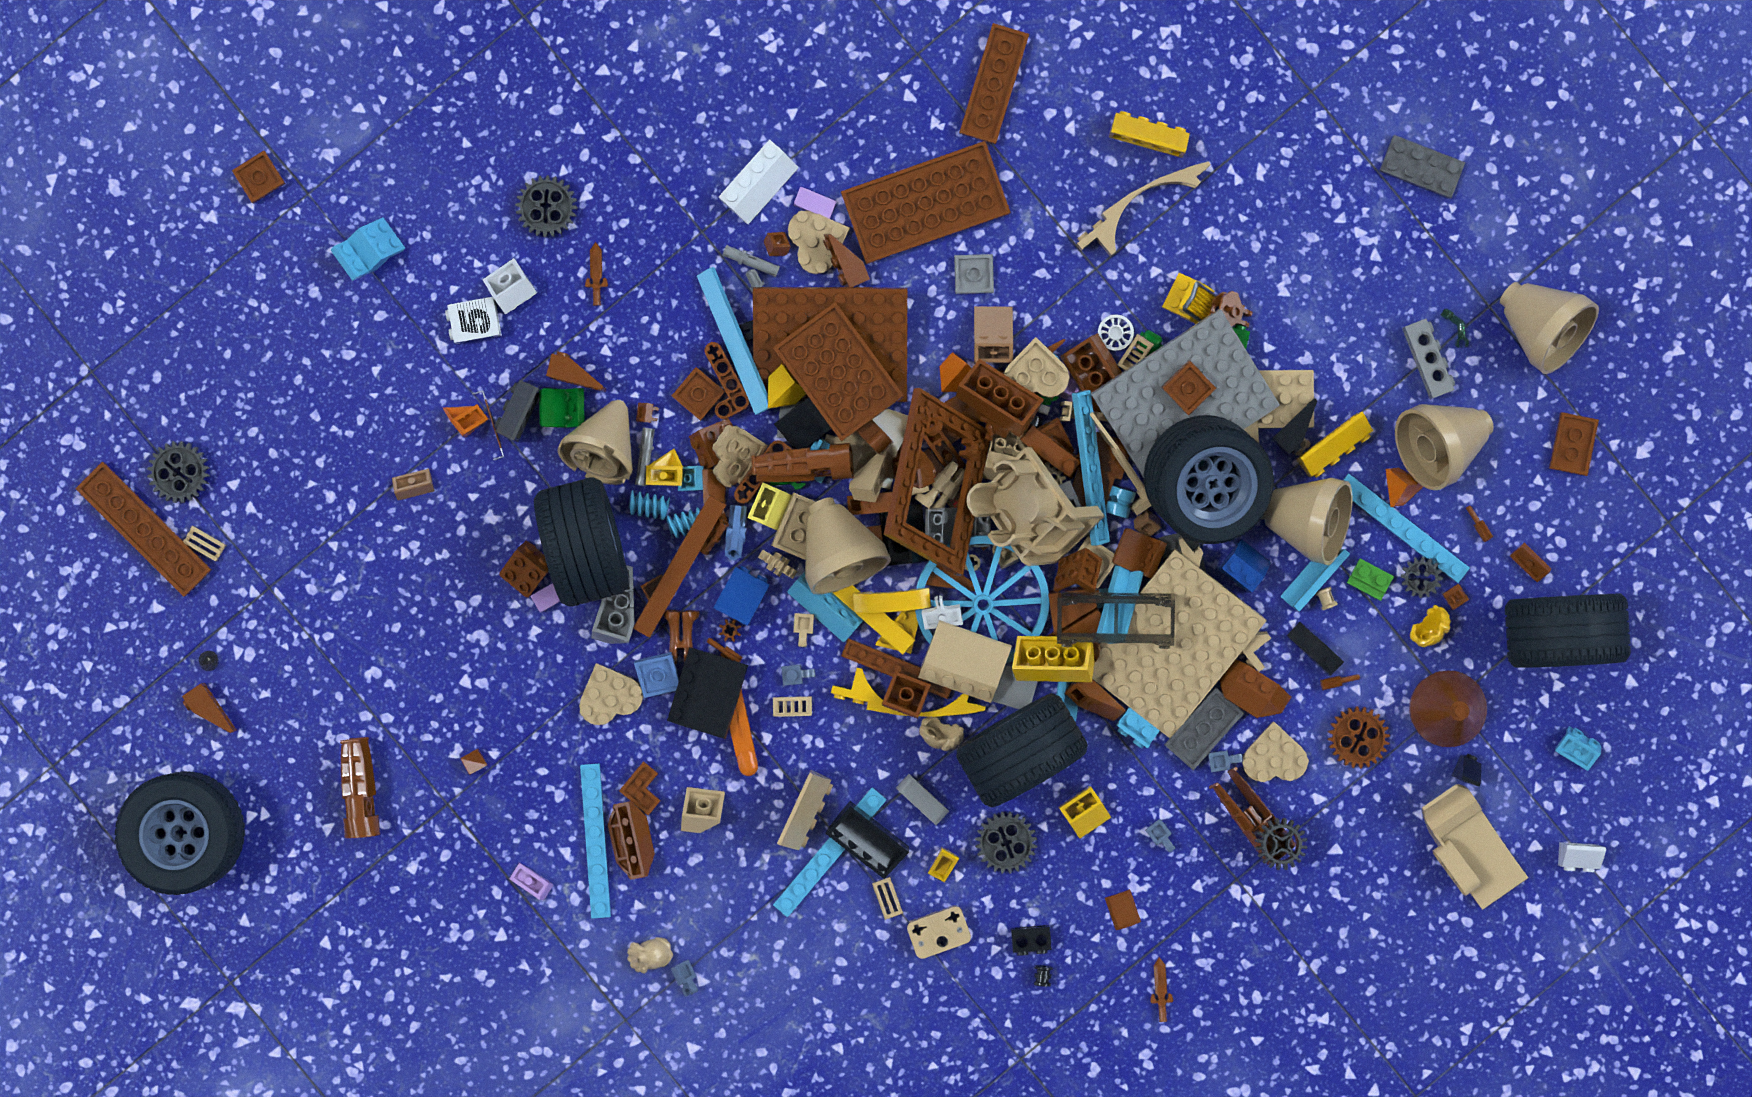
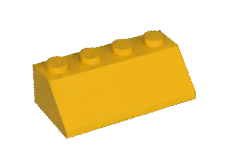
M1124 111L1115 114L1109 138L1180 158L1186 153L1190 133L1186 132V129L1181 127L1169 128L1167 127L1168 124L1158 121L1156 124L1149 122L1150 119L1138 116V119L1130 117L1131 114Z
M1362 411L1356 413L1296 458V461L1308 477L1314 475L1317 478L1325 472L1323 469L1328 464L1333 466L1340 460L1339 456L1344 452L1346 455L1355 449L1354 445L1357 442L1363 443L1371 437L1369 433L1373 429Z
M1017 636L1012 665L1016 681L1092 682L1094 670L1093 637Z

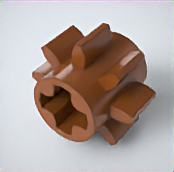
M725 619L726 624L724 626L719 625L720 628H723L719 635L724 634L726 636L724 641L731 638L734 642L735 635L741 636L737 631L742 626H736L735 619L732 623ZM727 625L735 628L732 636L729 633H725Z

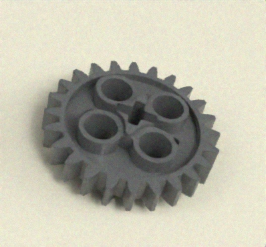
M549 175L546 176L545 180L539 176L538 182L532 178V185L525 183L527 189H520L523 195L517 196L521 203L515 204V206L520 208V210L516 211V214L522 215L518 220L520 222L526 221L523 227L527 228L530 226L529 232L532 233L536 230V236L538 237L541 232H543L545 238H547L548 233L555 237V231L561 235V228L568 230L566 224H573L570 218L577 217L573 213V210L578 209L577 206L573 205V203L577 202V199L571 198L575 194L574 191L568 192L570 185L563 187V179L557 183L556 176L552 181ZM548 189V203L551 207L547 209L548 222L544 223L545 209L542 205H546L545 194ZM536 192L542 193V199L539 201L533 200V194ZM560 193L562 195L561 200L553 202L552 195ZM540 211L542 214L541 218L533 220V212ZM559 212L561 214L560 219L552 221V213Z
M172 441V447L165 443V450L159 447L160 454L153 453L156 459L149 460L153 464L152 467L147 468V470L152 471V474L147 475V477L153 478L149 485H156L153 491H161L159 497L162 498L166 495V501H170L172 497L173 503H177L179 498L181 503H185L186 497L189 501H192V495L199 497L198 490L205 491L202 484H209L204 480L205 477H210V474L205 473L210 467L204 465L208 459H202L204 452L197 453L198 447L191 449V443H188L186 447L184 441H180L179 446L176 441ZM178 453L181 460L178 464H175L173 456ZM165 462H169L174 468L181 469L180 472L192 479L193 482L190 483L183 476L177 475V472L168 467ZM191 465L196 467L194 475L188 473V468ZM164 469H167L169 477L164 480L161 473ZM180 480L185 484L184 489L181 491L177 489V483Z
M1001 811L1000 817H997L994 813V819L991 820L987 817L988 824L981 823L984 829L977 830L981 834V837H975V840L980 841V844L975 845V848H981L977 855H984L981 862L988 861L987 868L994 865V872L998 868H1001L1002 874L1005 869H1008L1011 874L1012 868L1019 872V865L1025 868L1024 861L1031 862L1028 856L1035 855L1031 850L1032 848H1037V845L1032 843V841L1037 840V837L1031 836L1035 830H1029L1028 828L1031 826V823L1024 824L1026 818L1023 817L1019 820L1018 813L1014 817H1012L1011 811L1008 812L1007 816ZM1007 826H1016V833L1013 835L1007 834ZM999 827H1002L1007 840L1011 839L1009 846L1014 858H1010L1006 846L1001 845L1003 839L998 829ZM992 832H996L999 835L998 841L994 843L988 840V836ZM1020 842L1024 845V850L1017 853L1013 847L1016 843ZM1004 850L1006 858L998 860L996 858L997 851Z

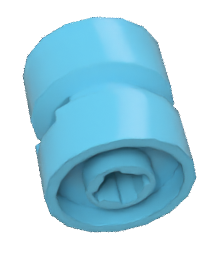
M1112 486L1109 494L1111 500L1107 501L1106 512L1128 518L1131 511L1129 504L1133 503L1136 493Z

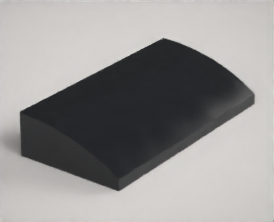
M849 801L826 831V835L883 879L909 853V846L852 801Z

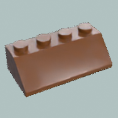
M1098 333L1090 336L1060 356L1081 391L1091 390L1092 393L1122 373ZM1092 397L1093 410L1102 413Z
M981 359L976 362L958 385L956 393L958 399L1019 438L1028 428L1044 399Z

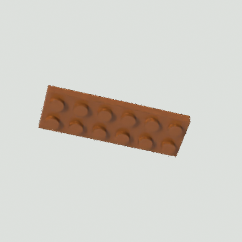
M995 23L992 24L959 134L996 145L1027 44L1028 33Z

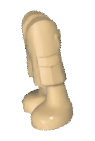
M951 461L941 473L936 475L934 478L935 482L931 485L933 488L927 494L918 493L914 498L927 508H945L949 499L953 500L959 492L965 469L960 468L956 472L958 464ZM941 492V493H942L941 497L939 498V500H938L936 503H934V500L936 499V497L938 496V494Z

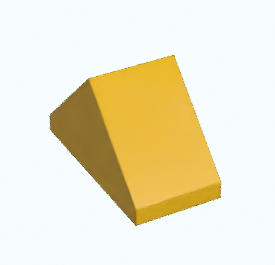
M941 847L928 874L945 882L958 862L959 856Z

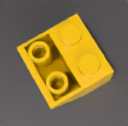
M1088 786L1058 807L1079 839L1111 818L1091 786Z

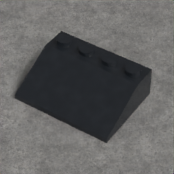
M689 647L667 721L726 739L748 665Z

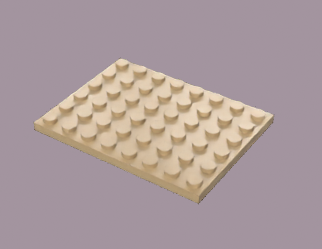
M1176 549L1173 550L1138 594L1125 642L1108 644L1102 640L1099 643L1101 649L1100 656L1094 663L1092 679L1169 738L1184 724L1267 621L1262 615Z

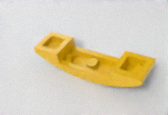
M929 588L872 593L870 591L853 593L854 612L859 613L898 612L931 607Z

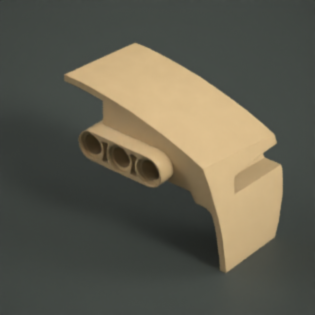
M1456 784L1422 807L1423 818L1428 832L1438 846L1432 850L1434 856L1464 896L1470 893L1482 910L1528 879V876L1494 830L1468 788Z

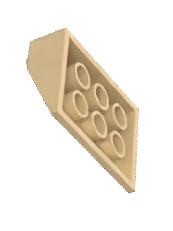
M886 409L872 420L893 441L890 445L892 456L895 457L903 443L908 415ZM857 432L844 440V443H850L852 447L854 476L860 468L877 454ZM892 462L881 487L890 490L894 478Z
M939 620L921 665L918 678L991 703L1012 646Z
M810 770L777 844L795 850H800V847L805 848L809 839L806 834L809 829L813 830L817 822L814 817L817 812L821 813L825 802L822 800L825 794L829 796L833 785L830 782L832 779Z

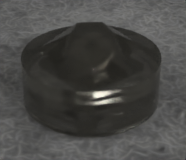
M205 651L199 656V664L203 670L212 671L217 668L219 659L215 652Z

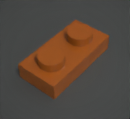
M1525 542L1510 554V557L1536 582L1540 581L1551 571V568Z

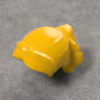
M1433 605L1432 608L1427 610V616L1424 617L1423 621L1412 626L1410 639L1417 643L1418 646L1424 648L1439 643L1443 639L1444 634L1450 631V615L1444 608Z

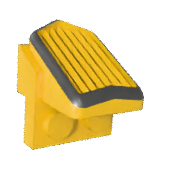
M1178 273L1162 308L1197 324L1209 315L1212 300L1216 296L1214 294L1215 291L1197 280Z

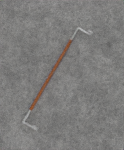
M484 395V399H485V403H486V406H487V409H488V412H489V415H490V419H491V422H492L494 431H496V428L494 427L495 425H494V422H493V419H492V416H491V413H490V410H489V406H488L487 400H486L485 395ZM495 432L496 437H497V441H498V444H499V447H500L501 452H502V447H501V444H500V441H499L497 432Z

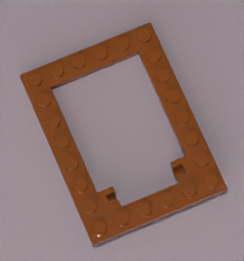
M914 388L884 535L954 575L963 576L975 518L967 506V495L973 486L982 483L990 440L985 439L987 430L923 389ZM942 426L962 438L961 444L966 446V448L959 451V456L967 460L950 548L906 523L924 435L935 436L941 431Z

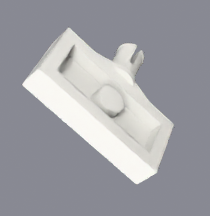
M939 595V599L938 596L934 597L936 607L922 609L925 630L935 629L939 620L955 626L963 625L960 604L944 606L941 595Z

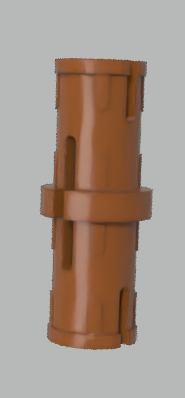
M718 519L702 546L701 553L708 555L714 545L719 543L721 535L729 526L726 520Z

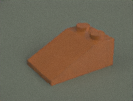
M557 351V354H551L546 374L548 378L606 392V388L573 361L570 355Z

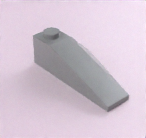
M626 565L629 580L627 589L622 594L602 598L592 629V639L609 644L629 643L634 628L633 567Z

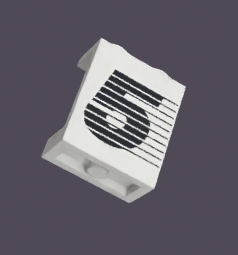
M493 297L447 305L448 310H445L446 319L451 322L452 328L449 329V336L451 340H454L455 344L485 337L502 336L496 301Z

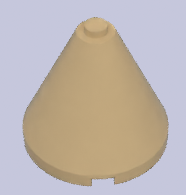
M621 400L611 401L566 435L558 447V454L561 460L573 471L579 468L586 472V478L594 477L601 480L603 484L619 485L623 484L626 479L629 480L633 469L629 415L626 404Z

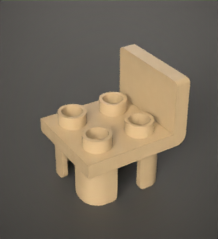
M1032 447L1024 448L1013 460H1003L996 463L992 470L994 473L999 474L991 482L976 484L967 495V506L972 515L975 517L990 516L999 530L991 531L988 534L991 542L998 547L1011 546L1022 563L1027 566L1057 563L1105 517L1098 506L1074 507Z

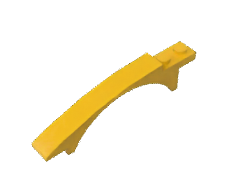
M856 668L852 689L832 686L831 693L834 694V698L845 700V697L853 698L852 702L862 705L866 701L868 702L866 710L909 716L882 706L883 699L871 688L862 668ZM962 693L950 704L937 710L921 712L919 716L938 717L970 714L985 711L986 707L967 702L969 695Z

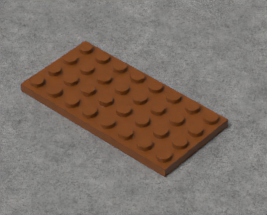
M986 141L841 191L866 264L1011 214Z

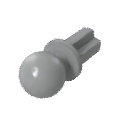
M755 269L746 272V277L751 284V290H753V287H762L765 284L764 281H761Z

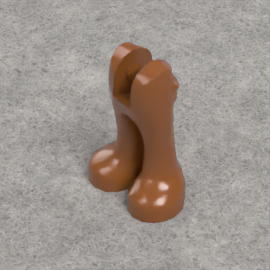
M665 610L663 616L668 621L670 630L669 652H672L674 662L677 664L678 649H684L685 663L689 647L693 648L692 626L694 621L699 618V611H682L683 639L680 641V611Z

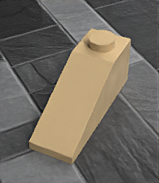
M890 446L881 455L877 453L856 472L854 479L849 484V490L854 500L876 502L893 460Z

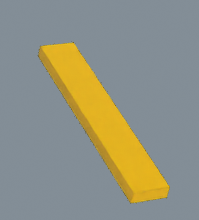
M851 585L842 590L832 592L854 611L853 593L860 592L857 588ZM855 612L902 655L916 641L884 612Z

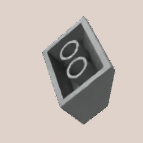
M519 380L518 383L515 382L511 389L513 395L510 400H506L502 410L505 412L502 418L499 417L494 427L497 428L495 432L519 442L539 399L540 389L522 380Z

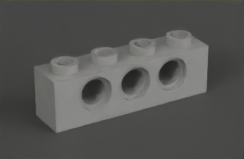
M1423 319L1403 327V333L1429 399L1453 391L1455 381L1452 375H1449L1447 372L1448 364L1445 357H1441L1439 352L1441 346L1432 334L1434 332L1432 323L1428 322L1427 319ZM1420 335L1427 338L1425 346L1421 345L1418 341ZM1427 353H1431L1434 356L1433 363L1426 361ZM1434 371L1440 372V381H1435L1433 379L1432 375Z

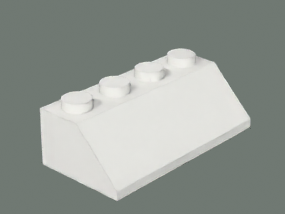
M769 139L721 193L719 199L749 225L799 167Z

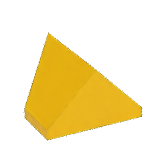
M783 364L768 377V408L796 404L806 394L792 373Z
M672 449L650 465H646L645 485L682 486L683 466L675 449Z

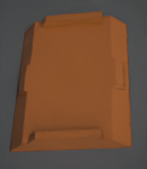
M713 469L702 470L703 504H705L709 495L726 504V486L717 480L716 475L713 474Z
M1130 889L1105 897L1115 930L1124 929L1141 922Z

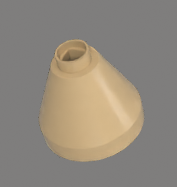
M1518 282L1512 283L1504 291L1500 299V304L1505 307L1504 314L1530 364L1543 374L1554 372L1575 354L1590 334L1599 314V306L1585 295L1529 283L1520 285Z
M1420 404L1399 415L1395 426L1396 446L1400 458L1410 475L1423 487L1430 490H1440L1458 481L1488 441L1494 426L1490 415L1484 410Z
M1327 478L1273 490L1269 507L1260 519L1265 520L1268 528L1310 561L1330 565L1337 558L1348 531L1352 512V487L1348 481Z
M832 497L821 499L809 506L808 509L811 515L807 518L805 579L813 594L832 593L858 584L877 574L890 563L891 558L885 544L843 505L835 504Z

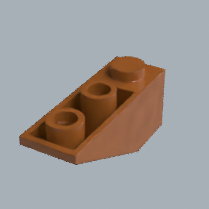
M824 234L825 239L823 243L825 248L831 252V263L839 272L838 280L840 284L844 287H854L870 280L863 261L834 236Z
M879 492L876 502L854 500L853 495L847 496L848 511L853 515L888 512L892 492Z
M1093 679L1092 682H1072L1065 692L1079 707L1112 721H1115L1126 711Z

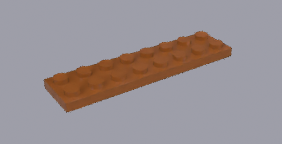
M101 462L75 488L183 597H186L212 571L105 462Z

